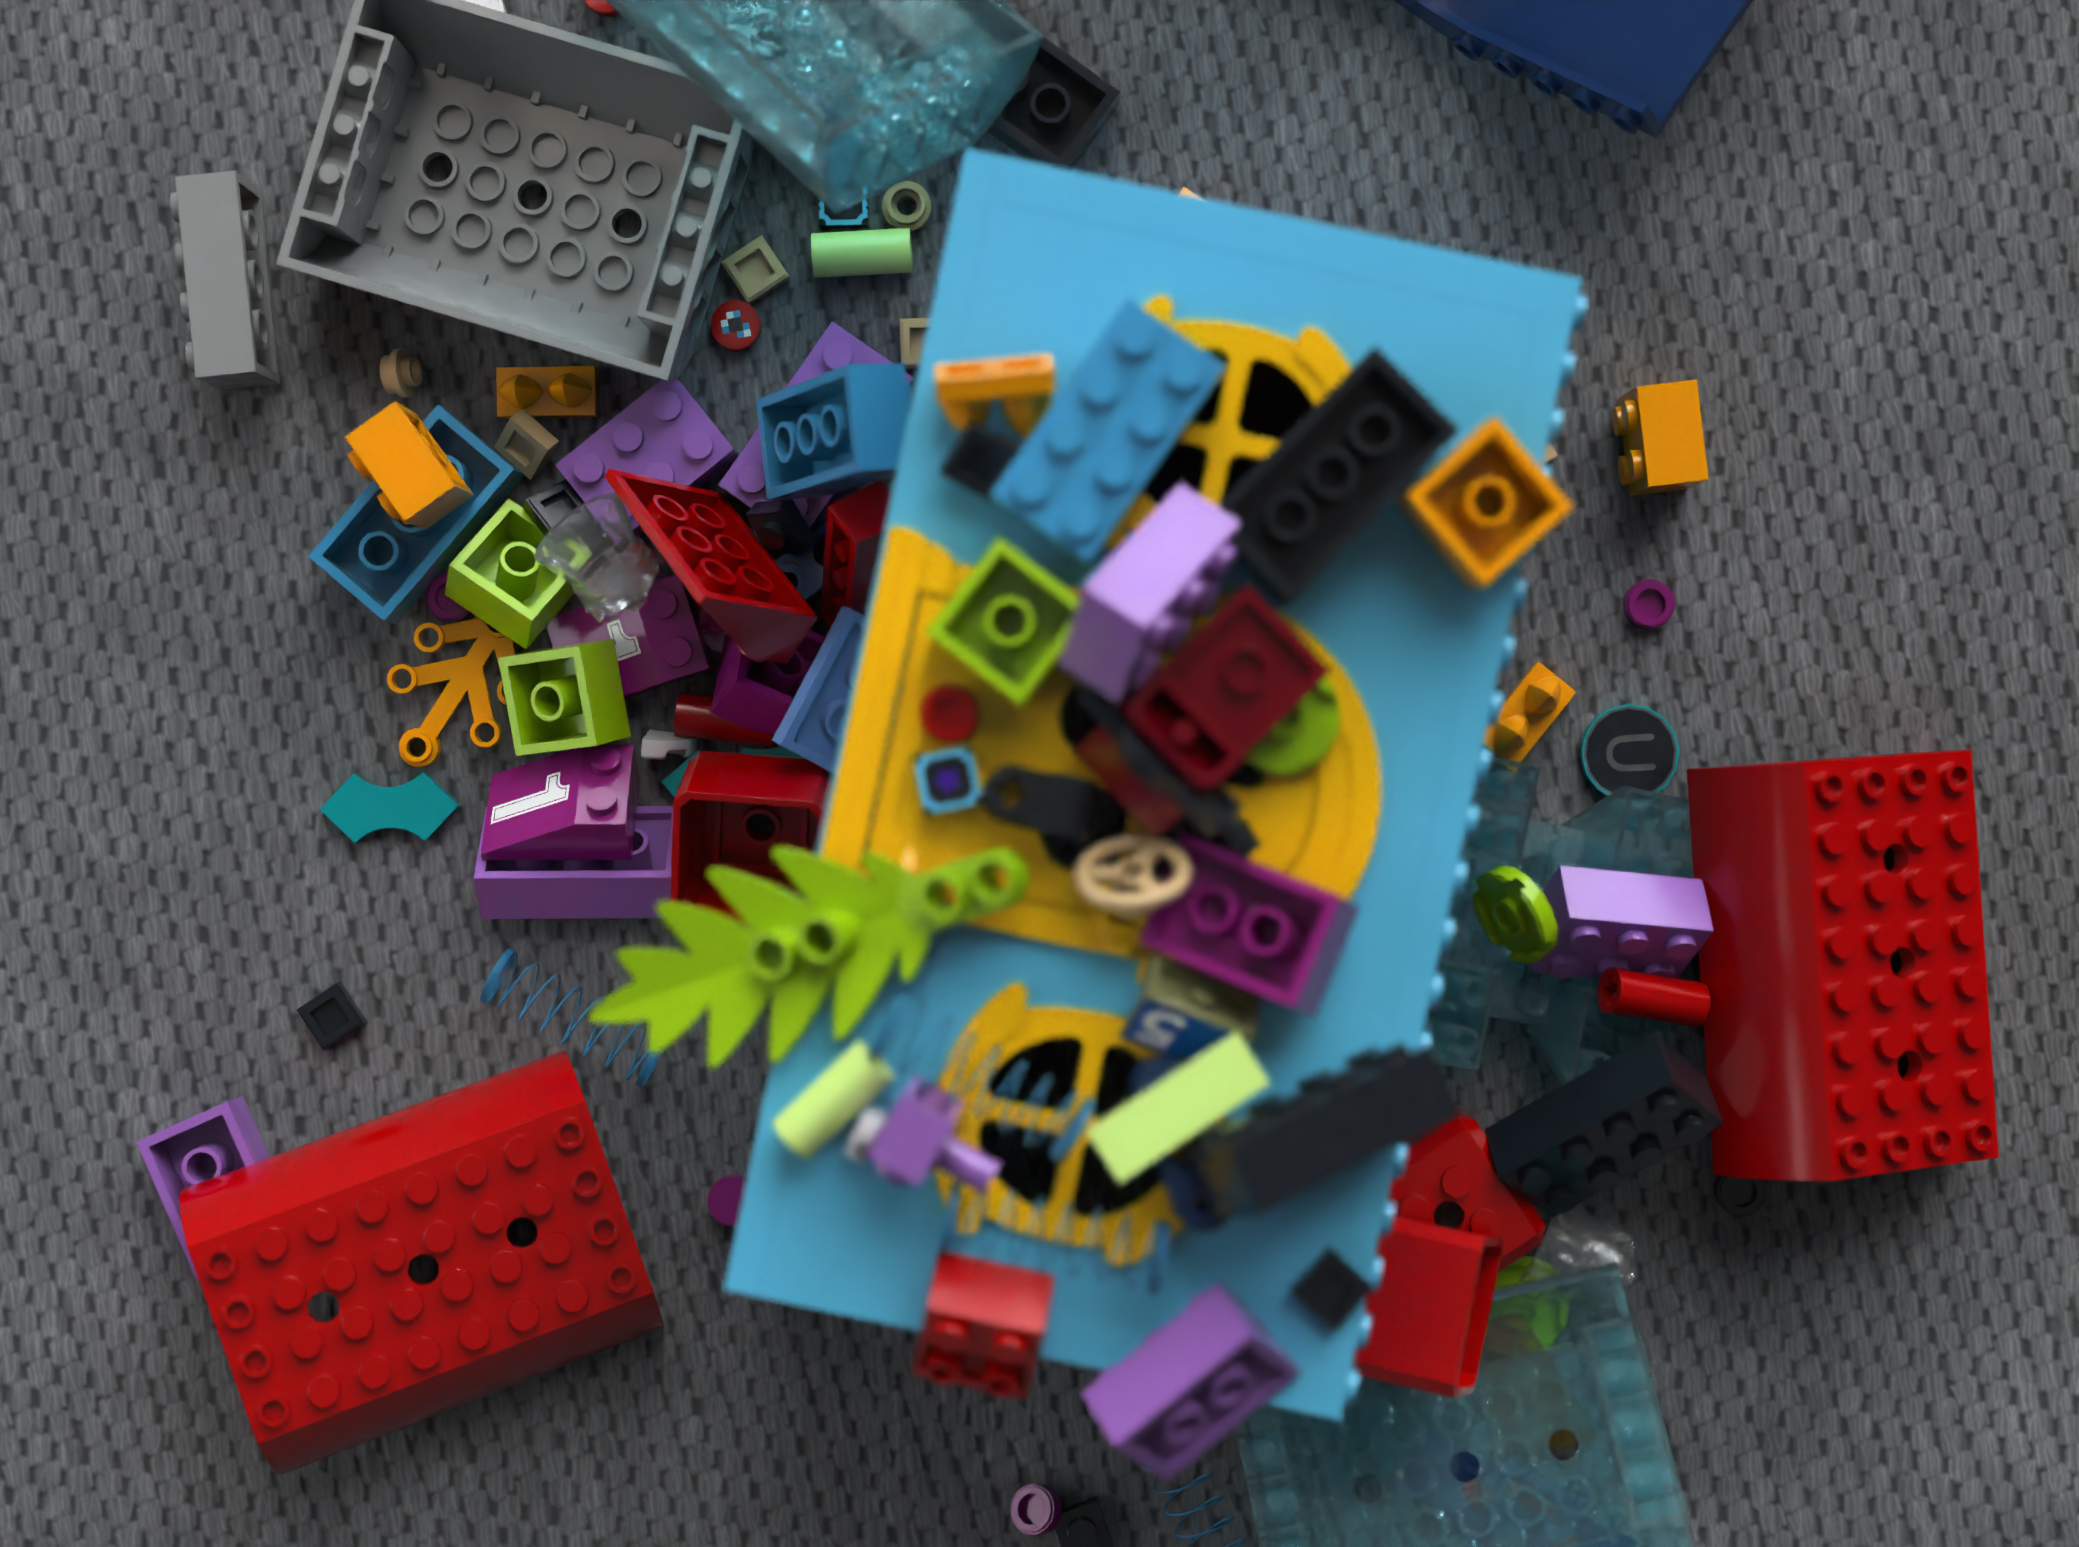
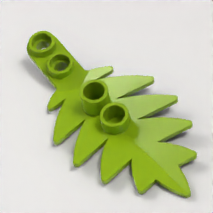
M783 846L774 848L772 856L808 899L806 900L789 890L757 877L720 867L711 868L707 876L746 924L716 911L690 904L671 901L657 903L656 911L690 953L654 947H632L619 950L617 952L618 959L635 981L604 999L588 1014L591 1022L628 1023L649 1019V1051L657 1053L688 1031L709 1008L708 1064L711 1067L721 1065L740 1045L755 1025L771 996L770 1060L772 1062H779L785 1058L801 1038L814 1018L830 988L834 976L833 1036L836 1039H842L860 1021L880 992L898 954L900 957L902 980L908 981L913 979L926 957L932 932L1018 903L1028 889V869L1022 858L1015 852L1006 848H994L912 876L905 868L891 859L869 851L863 853L860 858L873 877L871 879L836 861L809 852ZM998 867L1003 868L1008 875L1009 883L1006 888L1000 886L996 881L995 872ZM946 885H951L956 892L957 902L955 905L949 903L945 898L944 889Z

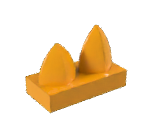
M1051 354L934 364L937 402L942 404L945 415L960 433L970 417L984 425L992 409L993 398H1000L1003 412L1010 426L1019 437L1027 442L1051 408L1052 393L1056 392L1055 370Z
M595 366L496 367L497 417L500 419H510L521 409L525 410L533 418L598 417L597 368Z
M1539 661L1535 662L1502 703L1496 726H1487L1483 746L1491 749L1494 755L1509 767L1515 769L1577 692Z

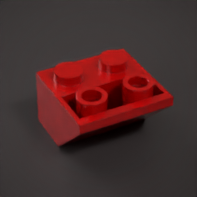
M939 1251L912 1375L925 1377L942 1385L958 1384L985 1390L997 1397L1013 1396L1027 1399L1044 1336L1054 1275Z

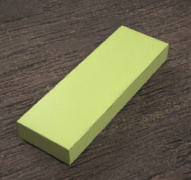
M1233 1032L1085 1131L1116 1180L1121 1183L1268 1086L1270 1082L1239 1033Z

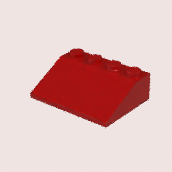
M608 469L604 477L697 603L738 645L739 650L747 658L755 662H763L765 660L787 664L818 617L726 497L720 492Z

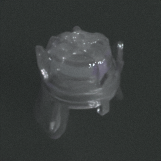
M617 493L597 496L572 510L551 528L541 540L535 552L536 561L570 583L586 613L590 612L599 622L605 618V615L612 617L628 608L634 612L643 607L647 602L648 592L653 586L656 574L659 573L657 564L662 565L665 563L641 538L634 534L627 511Z
M1577 1204L1573 1210L1551 1218L1543 1237V1242L1540 1244L1530 1265L1521 1275L1519 1282L1560 1288L1566 1291L1567 1295L1577 1299L1593 1312H1596L1598 1302L1607 1303L1616 1297L1621 1284L1630 1288L1636 1277L1637 1269L1632 1268L1630 1264L1634 1253V1244L1632 1242L1633 1237L1628 1234L1629 1226L1610 1222L1604 1218L1598 1219L1592 1216L1580 1204Z

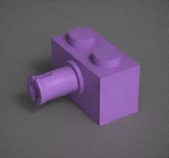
M914 1074L900 1095L866 1157L877 1162L874 1168L880 1175L896 1184L905 1186L910 1181L919 1187L927 1171L929 1170L934 1173L935 1169L938 1168L978 1191L977 1193L982 1196L1001 1164L997 1159L994 1160L954 1137L957 1131L952 1128L966 1103L960 1099L954 1103L951 1102L950 1093L934 1084L926 1088L925 1079L917 1074Z

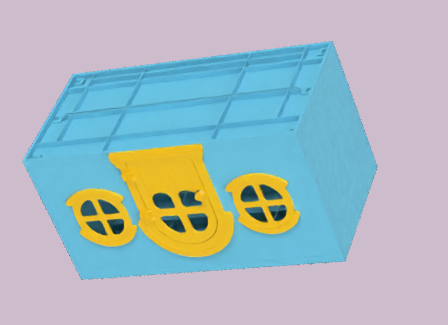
M965 148L816 855L836 861L873 879L860 858L863 853L869 851L891 859L905 868L912 876L994 848H1006L1018 854L1026 864L1029 873V885L1024 897L1012 906L932 932L926 957L913 979L908 981L902 980L900 957L898 954L880 992L860 1021L842 1039H836L833 1036L834 976L825 998L801 1038L783 1060L772 1062L724 1290L922 1331L955 1178L936 1168L934 1173L929 1170L927 1171L919 1187L910 1181L905 1186H902L880 1175L874 1168L877 1162L867 1157L865 1163L861 1162L859 1165L843 1156L842 1153L862 1114L870 1103L888 1112L887 1116L889 1117L900 1095L914 1074L924 1079L926 1078L947 1021L910 1068L904 1073H900V1062L922 1006L916 1011L899 1035L880 1056L893 1072L895 1079L810 1159L801 1157L789 1147L773 1125V1120L857 1040H861L872 1047L904 991L906 993L909 992L912 996L880 1052L922 1001L925 1002V1008L906 1053L902 1070L913 1060L947 1016L951 1018L950 1024L928 1078L929 1082H932L938 1076L966 1038L973 1031H976L975 1040L953 1094L955 1097L961 1094L990 1055L1000 1045L1002 1049L993 1072L1009 1056L1032 1043L1062 1036L1079 1038L1083 1043V1054L1075 1090H1078V1094L1060 1137L1062 1138L1087 1097L1094 1100L1103 1055L1108 1047L1121 1046L1141 1059L1161 1054L1119 1037L1123 1024L1138 1001L1145 966L1152 954L1162 955L1218 977L1138 943L1149 915L1140 918H1126L1112 910L1098 907L1087 901L1075 886L1074 872L1058 866L1049 857L1043 847L1039 833L1034 830L1000 823L986 813L983 805L925 817L913 757L966 746L972 747L981 796L982 790L990 776L997 769L1007 765L1020 766L1045 773H1058L1079 777L1099 784L1100 788L1107 789L1072 753L1074 749L1066 742L1059 724L1060 709L1067 694L1076 684L1060 667L1055 669L1028 706L1023 708L928 635L926 630L998 537L1080 598L1084 586L1158 508L1142 493L1090 569H1088L999 507L993 500L990 502L940 474V464L960 432L950 423L944 413L942 404L937 402L934 364L1051 354L1056 383V392L1052 393V406L1127 298L1131 299L1204 351L1218 350L1224 352L1228 358V368L1216 421L1210 425L1191 423L1179 440L1181 443L1200 446L1206 450L1208 463L1200 497L1214 506L1221 502L1227 468L1231 458L1243 455L1263 459L1280 442L1242 433L1238 427V416L1248 369L1255 360L1268 361L1290 375L1307 393L1314 406H1316L1376 346L1461 430L1290 603L1284 606L1235 557L1225 575L1216 582L1217 585L1222 587V592L1211 611L1204 618L1196 614L1190 620L1192 626L1184 641L1175 652L1171 653L1165 649L1159 655L1161 660L1157 669H1160L1248 584L1331 670L1326 678L1334 687L1340 707L1339 732L1329 752L1312 767L1290 774L1267 773L1262 782L1253 788H1241L1222 784L1242 806L1236 816L1245 820L1250 826L1251 831L1258 839L1262 840L1260 846L1247 857L1248 860L1341 896L1360 907L1315 1017L1262 995L1255 1036L1248 1049L1270 1084L1212 1122L1215 1123L1230 1118L1233 1123L1249 1117L1247 1107L1260 1099L1278 1093L1283 1098L1299 1092L1296 1082L1313 1073L1329 1069L1332 1074L1348 1067L1345 1058L1364 1048L1377 1045L1380 1050L1402 1041L1407 1049L1430 1046L1431 1032L1424 1031L1423 1028L1427 1009H1436L1441 996L1443 976L1435 974L1439 952L1448 953L1453 939L1455 919L1448 918L1447 914L1451 896H1460L1465 882L1467 863L1459 861L1463 839L1471 840L1473 838L1478 821L1479 806L1471 804L1475 782L1484 783L1489 769L1491 749L1483 748L1487 726H1496L1501 712L1503 693L1495 691L1499 670H1507L1509 668L1513 655L1515 636L1507 635L1510 616L1512 612L1520 613L1522 609L1527 580L1519 578L1521 564L1524 556H1532L1537 540L1487 585L1469 589L1393 500L1476 426L1495 416L1550 478L1551 466L1543 465V460L1548 443H1556L1561 428L1563 410L1555 408L1560 386H1568L1574 367L1575 353L1567 352V347L1572 330L1579 331L1586 310L1587 297L1579 295L1582 278ZM993 398L992 409L984 425L1020 445L1022 449L1026 442L1010 426L1003 412L1000 398ZM954 684L962 686L974 695L979 704V723L975 731L968 738L960 742L943 743L937 741L925 731L921 723L920 709L924 698L931 690L941 685ZM1008 780L1002 789H995V794L1003 797V807L1007 809H1012L1017 801H1025V796L1016 792L1017 783L1012 780ZM1129 812L1124 835L1153 836ZM1138 852L1120 854L1118 863L1132 859ZM998 867L995 872L996 881L1000 886L1006 888L1009 883L1008 875L1003 868ZM1110 883L1096 884L1100 888L1110 891ZM946 885L944 889L945 898L949 903L955 905L957 902L956 892L951 885ZM972 1037L934 1085L951 1094L957 1073ZM997 1053L960 1098L966 1104L952 1128L957 1131L954 1136L955 1138L981 1153L978 1142L980 1124L988 1119L1002 1121L1009 1102L998 1099L987 1113L981 1117H976L977 1103ZM1174 1059V1060L1178 1061L1179 1063H1181L1182 1065H1185V1064H1186V1063H1184V1062H1182V1061H1179V1060H1177V1059ZM988 1084L982 1097L978 1114H981L995 1099L988 1091ZM1011 1102L1005 1122L1012 1124L1027 1105ZM1030 1106L1016 1125L1030 1127L1037 1107ZM1040 1108L1033 1128L1045 1131L1059 1112ZM1067 1110L1062 1112L1049 1129V1132L1058 1134ZM1093 1112L1065 1160L1059 1164L1052 1199L1047 1206H1044L1043 1269L1052 1252L1067 1205L1073 1201L1083 1150L1088 1143L1092 1142L1085 1130L1100 1121L1093 1115ZM1192 1135L1169 1150L1170 1155L1175 1157L1184 1156L1181 1150L1193 1145L1195 1136ZM1398 1143L1260 1215L1231 1216L1224 1226L1215 1231L1200 1232L1192 1230L1184 1224L1171 1210L1161 1182L1153 1191L1137 1203L1123 1210L1102 1215L1099 1255L1100 1280L1104 1278L1111 1262L1125 1217L1128 1213L1130 1214L1129 1286L1133 1284L1137 1276L1155 1221L1158 1219L1159 1225L1162 1220L1170 1222L1168 1250L1157 1294L1148 1293V1279L1155 1245L1156 1229L1143 1269L1134 1287L1129 1289L1125 1280L1127 1223L1111 1270L1106 1280L1100 1284L1096 1271L1099 1216L1097 1217L1081 1266L1077 1274L1071 1278L1068 1273L1070 1208L1048 1268L1042 1272L1039 1265L1042 1207H1039L1022 1256L1014 1266L1054 1275L1045 1331L1038 1356L1105 1370L1114 1364H1119L1142 1345L1143 1340L1149 1333L1157 1328L1164 1327L1185 1310L1193 1297L1200 1292L1209 1290L1219 1282L1249 1308L1302 1372V1374L1265 1404L1341 1420L1344 1404L1352 1406L1357 1393L1359 1371L1353 1370L1356 1347L1364 1349L1369 1336L1371 1315L1364 1313L1367 1296L1334 1331L1297 1298L1289 1288L1329 1245L1374 1286L1371 1292H1377L1382 1275L1383 1258L1376 1257V1250L1380 1234L1388 1236L1392 1227L1395 1202L1388 1200L1391 1179H1400L1402 1176L1407 1155V1145ZM995 1175L987 1188L985 1257L991 1247L1006 1201L1011 1193ZM962 1183L958 1201L956 1251L963 1238L978 1195V1191ZM1200 1193L1196 1195L1194 1205H1200L1204 1202ZM984 1194L983 1196L980 1195L968 1233L960 1252L957 1253L958 1255L984 1260L982 1256ZM1013 1194L993 1250L986 1261L1013 1266L1010 1256ZM1016 1196L1014 1225V1263L1019 1256L1035 1210V1206L1023 1201L1018 1196ZM1074 1211L1071 1238L1072 1275L1081 1258L1095 1217H1082ZM952 1231V1236H951V1241H950V1246H949V1251H948V1252L955 1254V1253H954V1250H953V1231Z

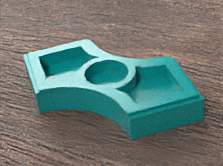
M422 772L410 782L395 787L375 785L366 781L358 774H352L319 810L354 843H360L365 837L370 836L371 833L386 828L403 829L414 833L424 841H429L462 805L427 772Z

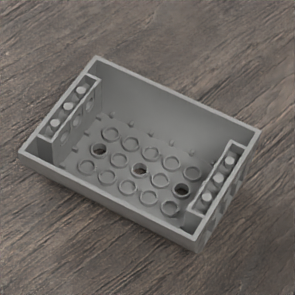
M354 0L276 265L668 382L675 381L686 368L696 349L751 165L757 122L755 87L464 0ZM439 156L449 158L452 162L450 176L441 182L431 181L427 176L429 162ZM533 184L542 185L547 191V199L544 205L536 210L524 208L521 203V195L524 189ZM627 212L638 214L642 221L639 233L631 238L620 237L615 231L616 220L620 215Z

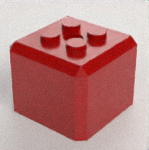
M701 751L689 761L673 801L670 901L713 910L746 924L707 876L709 869L714 867L757 877L807 899L774 859L772 850L783 846L816 855L833 773L807 759ZM754 814H765L774 821L775 828L768 833H759L751 828L748 819Z
M1457 1108L1459 1113L1400 1142V1144L1407 1145L1405 1166L1400 1179H1391L1388 1200L1395 1202L1394 1215L1435 1224L1434 1212L1438 1205L1446 1201L1457 1203L1461 1208V1219L1452 1228L1503 1239V1251L1499 1271H1501L1543 1242L1546 1225L1529 1200L1499 1179L1485 1133L1473 1117L1461 1108Z
M1394 1215L1389 1235L1380 1234L1376 1257L1383 1258L1382 1275L1377 1292H1370L1366 1298L1364 1313L1371 1315L1370 1331L1365 1348L1356 1347L1353 1370L1359 1371L1360 1376L1451 1398L1472 1394L1478 1377L1502 1257L1503 1239Z

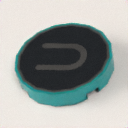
M1624 704L1605 709L1591 721L1581 736L1578 757L1584 777L1597 791L1611 800L1636 802L1652 798L1669 784L1677 770L1680 750L1675 731L1662 715L1646 706Z

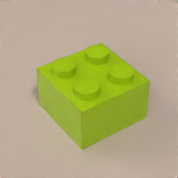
M508 498L449 564L445 595L527 650L584 583L590 552L569 538L552 546L523 507Z
M998 537L926 630V633L1015 702L1026 708L1058 667V660L1080 598Z
M614 639L532 650L498 658L516 756L598 746L631 737Z

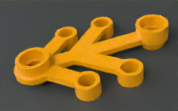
M477 616L474 619L442 626L434 623H423L414 632L415 645L421 651L428 653L440 651L446 643L476 639L466 656L417 667L398 664L392 667L387 674L389 688L399 694H410L419 686L450 680L421 726L408 730L400 739V756L411 766L427 767L437 761L441 754L439 735L467 692L474 723L470 728L472 741L477 746L489 748L497 745L502 738L501 725L494 718L484 665L493 651H495L498 666L499 657L516 654L515 642L501 632H494L489 624ZM428 629H434L438 634V641L432 647H427L422 641L423 633ZM402 670H407L411 675V683L407 688L402 689L396 684V675ZM501 680L497 686V696L506 705ZM485 723L490 724L494 728V737L489 742L482 741L478 736L480 726ZM416 738H421L426 744V751L420 757L414 756L410 750V744Z

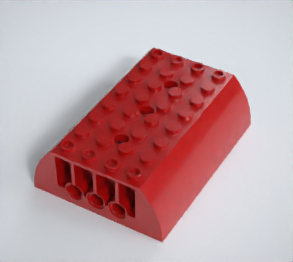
M1972 750L1926 751L1686 769L1694 879L1703 880L1714 930L1699 949L1700 980L1708 987L1710 992V1009L1703 1023L1707 1078L1724 1125L1711 1131L1713 1174L1760 1180L1836 1181L1999 1158ZM1888 847L1893 850L1895 856V863L1890 872L1886 870L1883 862L1884 852ZM1897 949L1901 955L1902 965L1900 971L1895 975L1891 970L1890 959L1893 952ZM1905 1053L1909 1066L1906 1075L1901 1078L1897 1070V1062L1899 1057Z
M565 1050L266 1158L249 1166H244L192 1185L180 1191V1214L187 1249L257 1444L269 1465L278 1475L286 1474L664 1327L647 1271L586 1101ZM516 1218H529L537 1226V1236L527 1246H516L507 1237V1228ZM418 1255H430L438 1262L439 1273L429 1283H418L409 1275V1263ZM329 1292L338 1299L340 1308L338 1314L333 1319L320 1321L311 1315L309 1301L315 1294Z

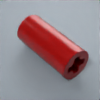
M686 692L679 693L674 720L675 736L774 747L775 742L772 739L775 733L756 732L711 714L713 696Z
M1610 967L1604 971L1599 980L1597 1001L1599 1008L1604 1013L1697 1028L1704 1023L1708 1016L1710 992L1708 987L1702 982Z

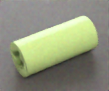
M910 228L811 233L814 278L913 272Z
M857 1040L773 1120V1125L781 1138L801 1157L810 1159L895 1079L893 1072L880 1056L874 1058V1056L868 1054L871 1047L865 1042Z

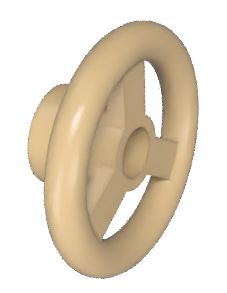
M1124 835L1104 840L1089 848L1077 861L1073 878L1078 892L1090 903L1112 910L1126 918H1140L1150 915L1158 907L1173 901L1184 892L1191 881L1192 864L1188 855L1171 841L1150 835ZM1138 852L1132 859L1124 860L1117 865L1097 866L1109 857L1122 853ZM1160 857L1171 862L1175 870L1173 877L1163 886L1152 877V866ZM1110 883V891L1104 890L1096 884Z

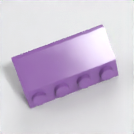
M637 806L632 860H482L481 848L487 812L486 807L473 878L481 919L662 918L656 911V905L662 901H670L673 806Z

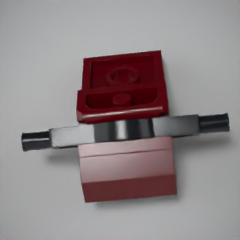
M1248 584L1160 669H1157L1143 688L1138 687L1134 692L1129 689L1118 703L1057 664L1083 690L1077 697V701L1100 724L1072 753L1154 837H1157L1186 813L1209 838H1213L1220 832L1241 854L1243 859L1252 854L1260 846L1262 840L1258 839L1236 816L1242 806L1222 786L1220 781L1247 756L1246 753L1331 672L1318 656Z

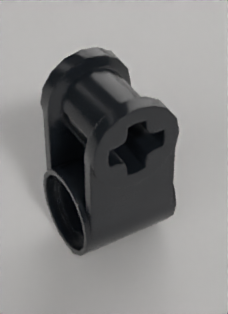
M1007 765L997 769L990 776L982 790V800L986 813L1000 823L1034 830L1041 835L1059 840L1085 844L1088 840L1100 785L1070 775L1045 773L1020 766ZM1008 780L1016 782V792L1025 796V801H1017L1012 809L1003 807V797L995 794V789H1002Z

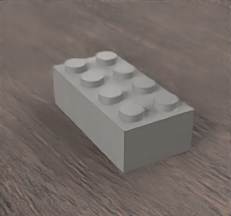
M235 170L175 176L176 192H172L170 195V206L175 222H180L181 242H177L175 245V256L180 272H185L187 292L181 293L180 305L185 322H190L192 342H187L185 346L189 370L195 372V378L220 390L280 385L261 189Z

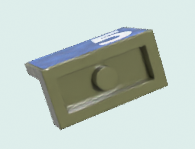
M1153 953L1145 966L1138 1001L1123 1024L1119 1037L1184 1063H1188L1233 1032L1239 1033L1246 1046L1249 1047L1255 1036L1262 995Z

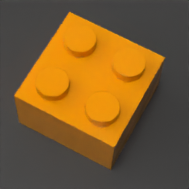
M1697 379L1637 386L1618 398L1619 406L1612 409V424L1615 436H1622L1624 455L1618 457V475L1621 485H1628L1629 496L1685 490L1709 480Z
M396 401L345 436L353 448L347 454L350 461L365 479L370 477L380 486L383 492L377 498L394 521L400 519L405 525L410 523L426 530L474 496L417 413Z
M1496 416L1476 426L1393 500L1469 589L1487 585L1574 507Z

